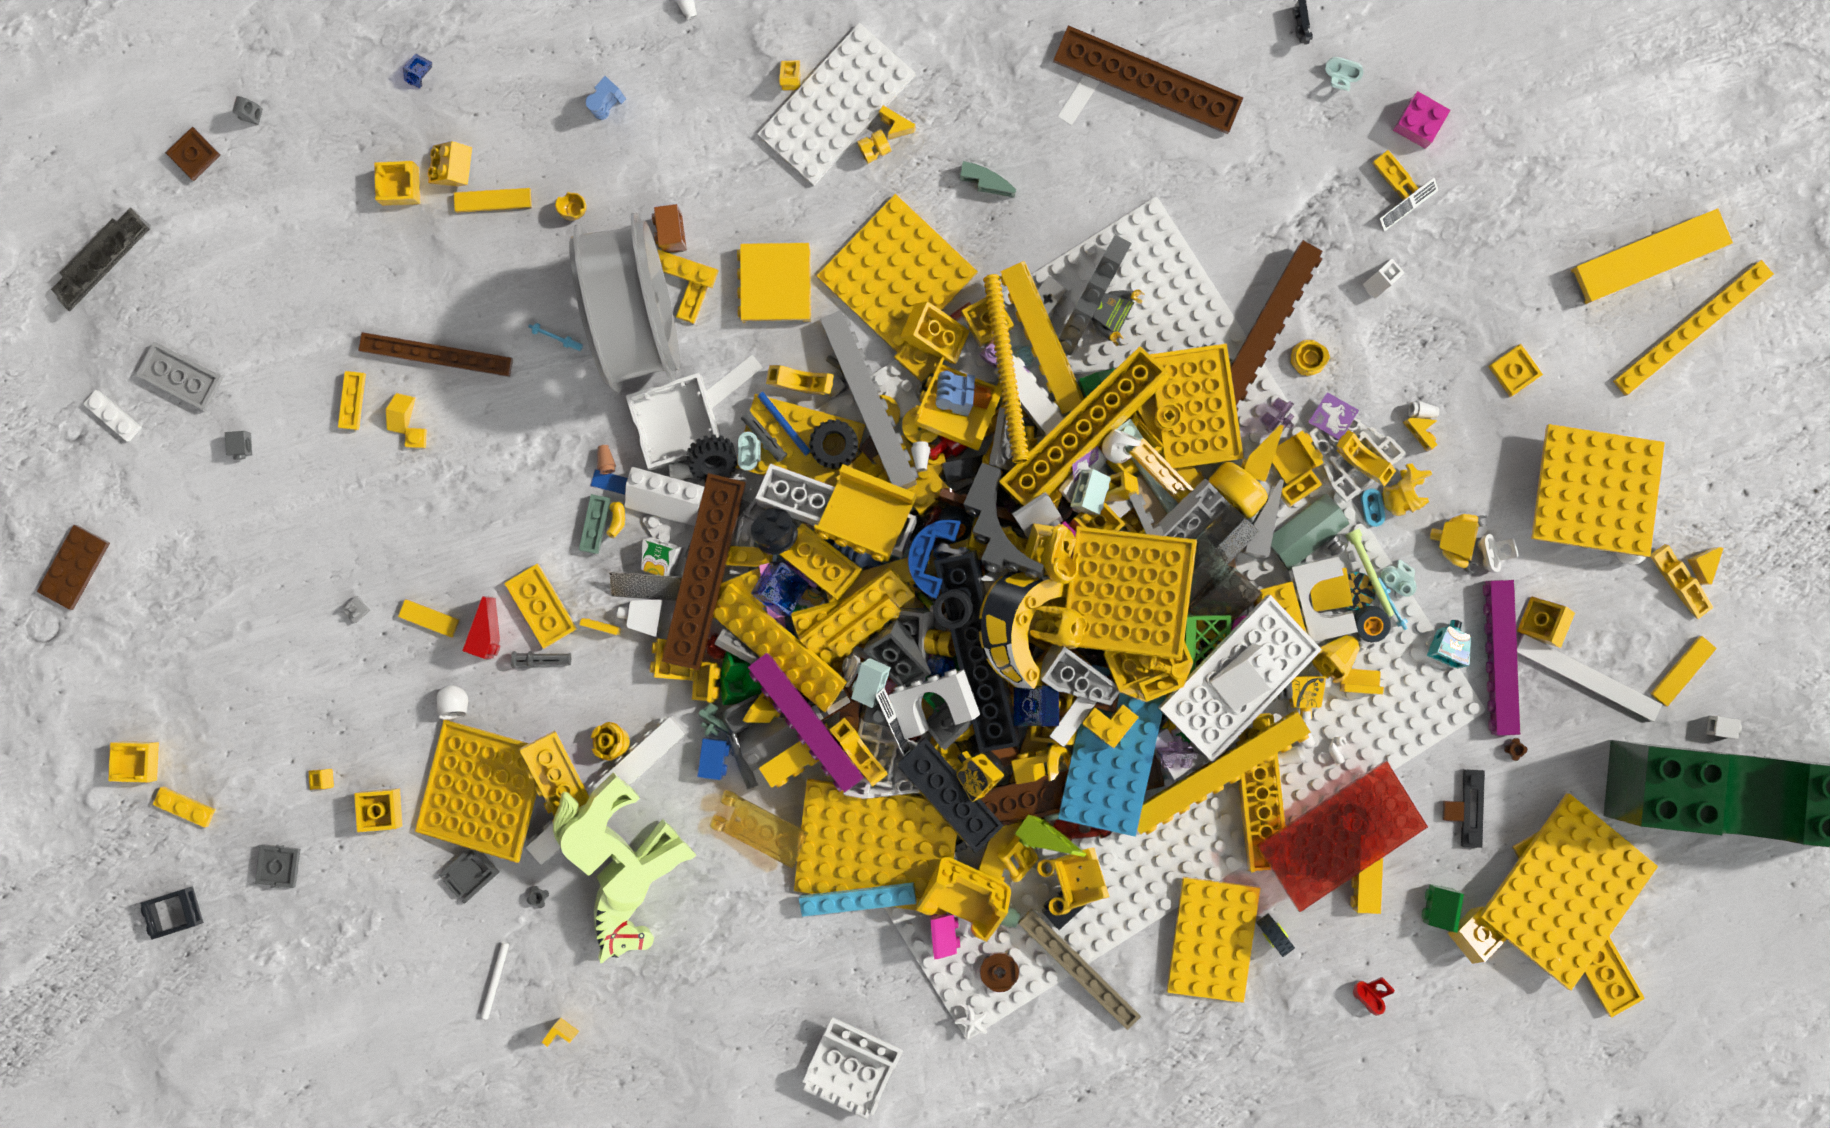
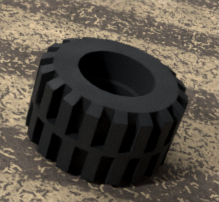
M829 419L827 422H821L818 427L816 426L814 432L810 435V452L817 463L824 466V468H831L832 470L841 469L842 464L849 465L855 459L859 443L853 428L846 422H841L838 419ZM830 434H839L845 440V449L839 455L831 456L823 450V441Z

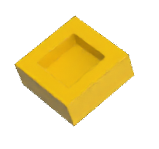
M406 428L405 447L426 448L427 429Z

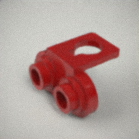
M1383 977L1369 983L1360 981L1354 985L1353 989L1354 997L1375 1016L1385 1012L1386 1006L1382 998L1395 992ZM1377 984L1384 985L1387 991H1378L1376 989Z

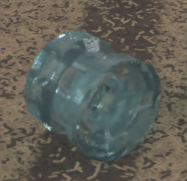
M1022 346L1015 353V357L1018 356L1023 359L1024 367L1030 366L1033 362L1034 355L1030 347Z

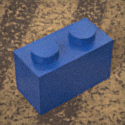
M702 739L697 777L721 780L723 776H726L728 765L725 764V757H729L730 745H727L728 740Z

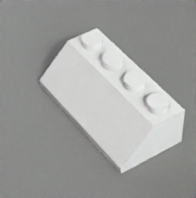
M631 467L626 483L625 507L695 527L704 486Z

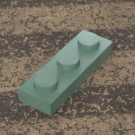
M591 494L579 550L599 554L611 498Z

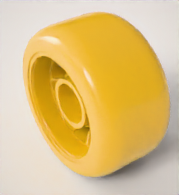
M1232 462L1223 463L1208 480L1231 504L1228 509L1244 519L1254 517L1268 500V494L1263 486L1247 471Z

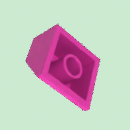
M949 912L943 915H930L934 960L957 954V948H961L960 936L955 935V929L959 928L958 917H954Z

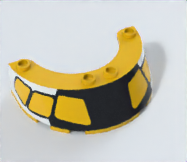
M1011 571L995 581L986 594L979 616L982 619L981 631H979L981 647L985 649L988 656L987 661L995 672L1014 687L1034 689L1040 678V670L1031 656L1028 645L1029 626L1033 615L1037 611L1036 607L1053 598H1067L1069 583H1056L1047 574H1044L1042 579L1038 577L1033 579L1026 576L1024 572Z

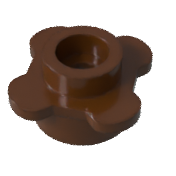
M1513 738L1512 742L1504 747V751L1511 755L1513 761H1518L1528 751L1527 747L1520 743L1519 738Z

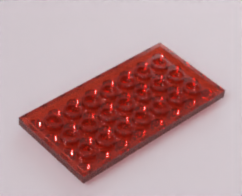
M1383 761L1258 843L1257 847L1297 911L1302 912L1428 828L1389 763Z

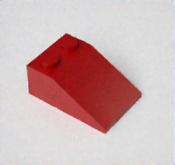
M482 596L462 651L483 659H491L498 655L501 647L499 645L500 634L496 598Z

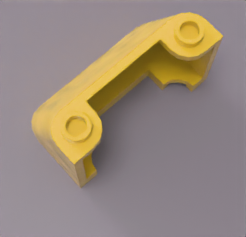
M944 857L936 867L918 903L917 911L926 915H933L937 908H940L971 922L973 935L987 942L1008 914L1011 889L1001 880L950 857Z

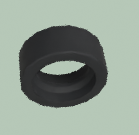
M957 589L944 591L935 600L933 605V614L936 621L947 629L962 627L970 619L973 610L972 602L967 594ZM950 597L959 599L964 605L963 616L955 621L945 618L941 611L942 603Z

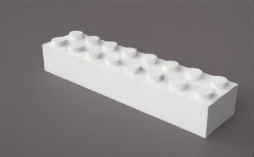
M770 464L755 499L760 507L785 510L791 518L815 526V524H819L835 487ZM908 515L892 555L903 558L916 525V516Z

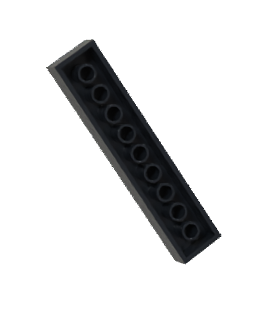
M977 550L939 557L934 561L938 578L943 579L940 586L941 593L950 589L960 590L967 594L973 605L970 619L962 627L950 629L959 669L960 671L964 670L980 713L978 717L972 720L979 752L983 753L1018 746L1021 737L1008 682L991 667L987 661L988 656L985 649L981 647L979 631H981L982 619L979 616L987 592L984 581L981 580L983 575ZM950 597L944 601L949 620L955 621L963 616L964 605L959 599Z

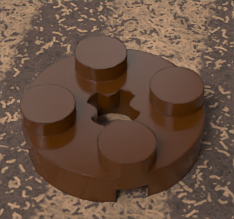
M994 952L986 956L981 964V980L994 992H1006L1012 988L1019 978L1017 962L1007 953ZM997 967L1005 970V973H1002V977L994 974V970H997Z

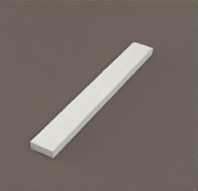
M1522 634L1517 643L1518 654L1650 721H1655L1663 705L1525 634Z

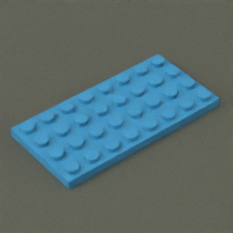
M1091 665L1102 675H1111L1109 668ZM1120 693L1117 708L1123 704L1139 718L1115 748H1111L1084 725L1080 724L1077 729L1075 745L1073 746L1058 819L1136 837L1163 713L1158 707L1165 701L1166 695L1143 702ZM1096 708L1109 719L1114 714V712Z

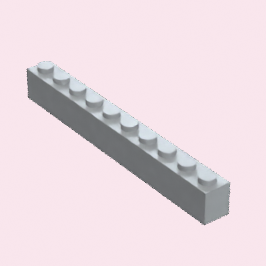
M840 310L821 318L823 328L891 484L904 489L917 485L916 478H918L915 467L910 468L908 461L911 459L907 449L903 451L900 445L903 443L900 433L895 434L893 427L896 424L892 415L888 416L885 411L888 409L885 399H880L878 395L881 390L877 381L873 383L871 379L873 372L870 365L866 366L863 361L866 359L863 349H858L856 345L859 340L855 331L851 332L849 329L851 322L848 315L844 316Z

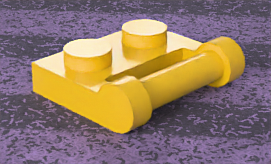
M1017 835L1005 849L1000 850L997 854L1000 861L1004 862L1013 882H1019L1039 859L1032 847H1026L1019 842L1020 838ZM1012 855L1020 866L1018 869H1016L1010 859Z

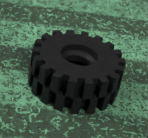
M712 434L710 438L706 435L703 436L704 439L702 440L700 438L696 439V444L694 442L690 444L691 448L687 450V460L690 473H692L694 478L697 477V480L701 481L704 479V482H706L708 473L730 477L731 472H735V467H737L738 463L733 443H730V439L726 438L724 440L722 435L716 438V434ZM710 456H717L716 458H713V459H706V458H708V457H710Z

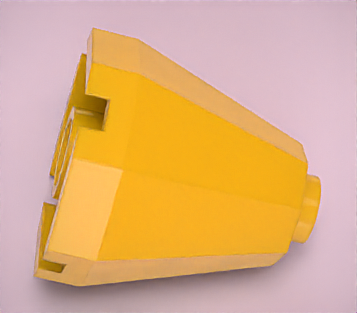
M1348 635L1321 646L1322 650L1312 660L1313 666L1321 675L1326 676L1327 679L1329 677L1334 678L1332 680L1334 683L1343 681L1349 675L1360 650L1358 640Z

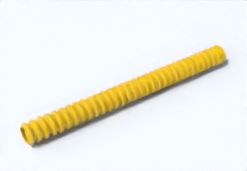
M990 274L983 278V282L985 283L984 288H986L987 305H989L987 308L990 311L988 313L989 321L991 322L990 327L993 328L991 333L994 334L992 339L995 345L994 350L996 351L998 374H1000V386H1002L1000 389L1003 392L1001 395L1004 398L1002 402L1005 404L1003 408L1006 409L1004 414L1007 415L1005 420L1008 421L1006 426L1009 427L1007 432L1010 433L1008 438L1011 439L1009 444L1012 445L1010 450L1013 451L1011 452V456H1013L1012 462L1024 463L1030 457L1027 455L1029 451L1026 449L1028 447L1025 443L1027 439L1024 437L1026 433L1023 432L1025 427L1022 426L1024 421L1021 420L1023 418V415L1020 414L1022 409L1019 408L1021 403L1018 402L1020 397L1018 396L1019 391H1017L1018 385H1016L1017 379H1015L1016 373H1014L1012 350H1010L1012 347L1009 344L1011 340L1008 338L1010 336L1008 333L1009 328L1007 327L1008 322L1005 321L1007 316L1004 310L1002 287H1000L1001 281H999V275Z

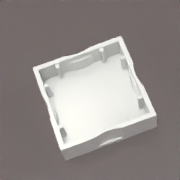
M700 373L677 379L661 387H651L626 395L633 422L639 432L640 445L647 468L651 471L669 466V464H674V462L679 463L687 460V450L691 448L690 444L692 442L696 444V439L700 438L702 440L704 439L703 436L706 435L710 438L712 434H716V438L720 436Z

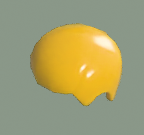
M567 192L563 197L556 199V210L565 220L575 221L585 215L587 205L585 199L578 193Z

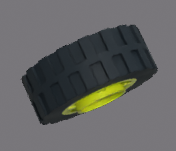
M1269 913L1256 922L1263 931V936L1273 948H1276L1282 957L1295 949L1288 939L1287 933L1278 922L1274 921Z

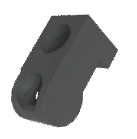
M236 96L232 112L237 114L238 119L259 125L263 108L247 98Z

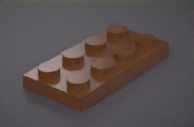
M73 525L37 592L69 610H74L110 542L78 525Z

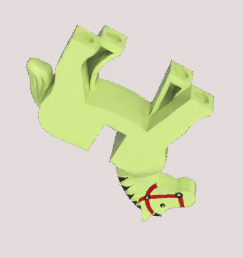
M614 772L591 793L587 803L579 808L578 802L568 792H562L553 821L554 837L561 847L563 854L588 876L609 856L614 859L596 876L600 888L597 892L594 906V928L597 942L600 946L598 955L600 963H603L609 957L619 958V955L628 950H646L652 946L654 937L650 929L646 926L635 927L628 919L644 901L648 888L654 880L673 870L679 863L693 859L696 856L694 851L663 818L636 852H633L621 836L606 826L609 818L615 811L640 799L638 794Z

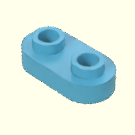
M1376 489L1365 490L1361 495L1365 522L1371 527L1380 526L1385 521L1381 493ZM1369 495L1373 497L1372 502H1369L1367 499ZM1372 514H1375L1377 517L1375 521L1371 519Z

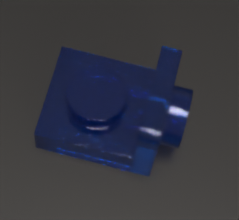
M415 53L403 67L404 81L420 89L422 87V78L432 68V62Z

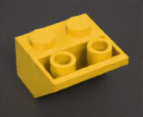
M453 141L433 145L430 151L431 163L428 169V183L456 187L468 185L472 147Z

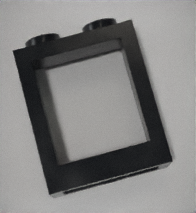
M193 886L140 903L141 914L145 917L147 924L146 931L151 940L204 923ZM179 896L187 923L163 930L155 903Z

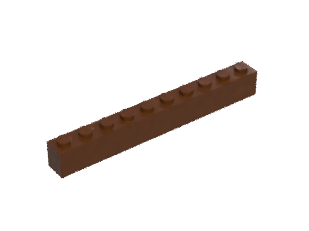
M1304 240L1298 244L1230 366L1236 406L1240 400L1243 401L1248 393L1246 390L1249 384L1252 385L1257 377V374H1255L1257 368H1262L1267 359L1264 356L1268 350L1271 351L1276 343L1274 340L1276 334L1280 335L1283 331L1285 318H1290L1295 309L1292 307L1295 300H1300L1304 293L1302 290L1304 284H1309L1313 277V274H1311L1313 268H1318L1323 259L1320 257L1323 251Z

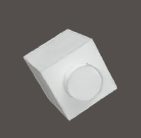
M1709 715L1707 735L1738 739L1742 731L1741 720Z

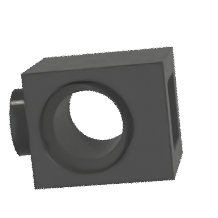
M247 431L225 432L226 455L232 456L234 460L246 459L245 456H251V433Z

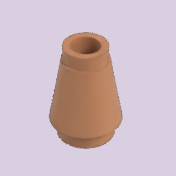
M598 446L597 470L600 471V474L615 472L616 464L609 446Z

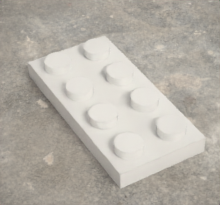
M1100 829L1065 836L1081 850L1094 847L1101 870L1120 866L1112 831ZM1037 848L1039 861L1068 855L1066 853ZM1047 863L1046 870L1048 873H1050L1052 868L1051 865ZM1057 875L1043 877V881L1058 879Z

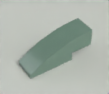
M963 161L960 181L977 183V191L1015 198L1016 189L1003 177L988 168Z

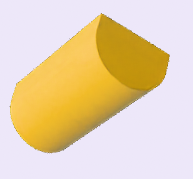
M1310 469L1282 488L1281 499L1288 507H1291L1322 486V483Z

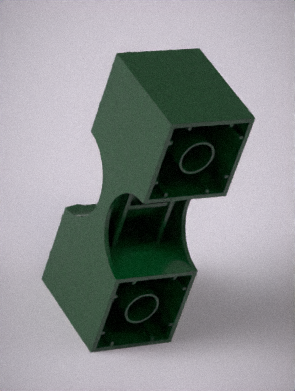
M1611 740L1603 816L1640 827L1720 836L1722 834H1736L1830 848V764Z

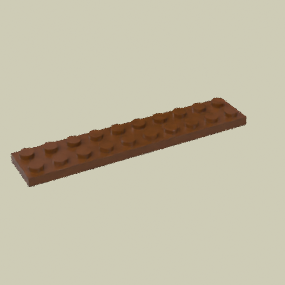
M1069 25L1053 60L1058 65L1225 134H1229L1244 98Z
M710 473L707 475L662 662L698 671L701 669L746 482Z
M1155 753L1152 759L1146 791L1165 786L1160 762ZM1068 769L1059 771L1057 777L1049 781L1048 774L1033 782L1021 784L1013 782L993 787L980 799L1004 826L1023 822L1028 815L1043 817L1059 813Z

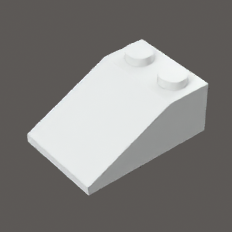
M1253 643L1209 682L1232 711H1236L1271 690L1286 675L1263 646Z

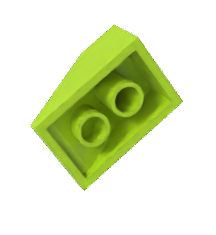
M1028 815L1015 833L1020 838L1019 842L1026 847L1030 846L1034 849L1037 847L1076 856H1086L1083 850L1040 817Z

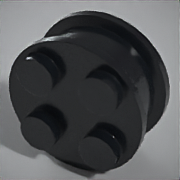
M769 508L754 520L751 526V535L763 553L777 555L787 551L794 545L798 537V529L788 512L782 509Z

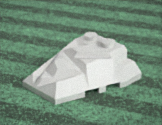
M1354 418L1347 429L1355 433L1359 441L1368 450L1390 462L1392 466L1406 454L1394 439L1378 433L1377 429L1364 425L1357 418ZM1317 427L1309 433L1315 449H1318L1323 455V467L1332 488L1345 503L1352 500L1375 482L1354 468L1336 451L1338 449L1336 445L1339 441L1337 438Z
M861 719L858 735L888 775L874 786L864 778L845 792L844 795L868 799L920 793L896 766L903 758V755L891 729L886 726L864 722ZM908 739L910 746L913 749L917 745V743L910 741Z

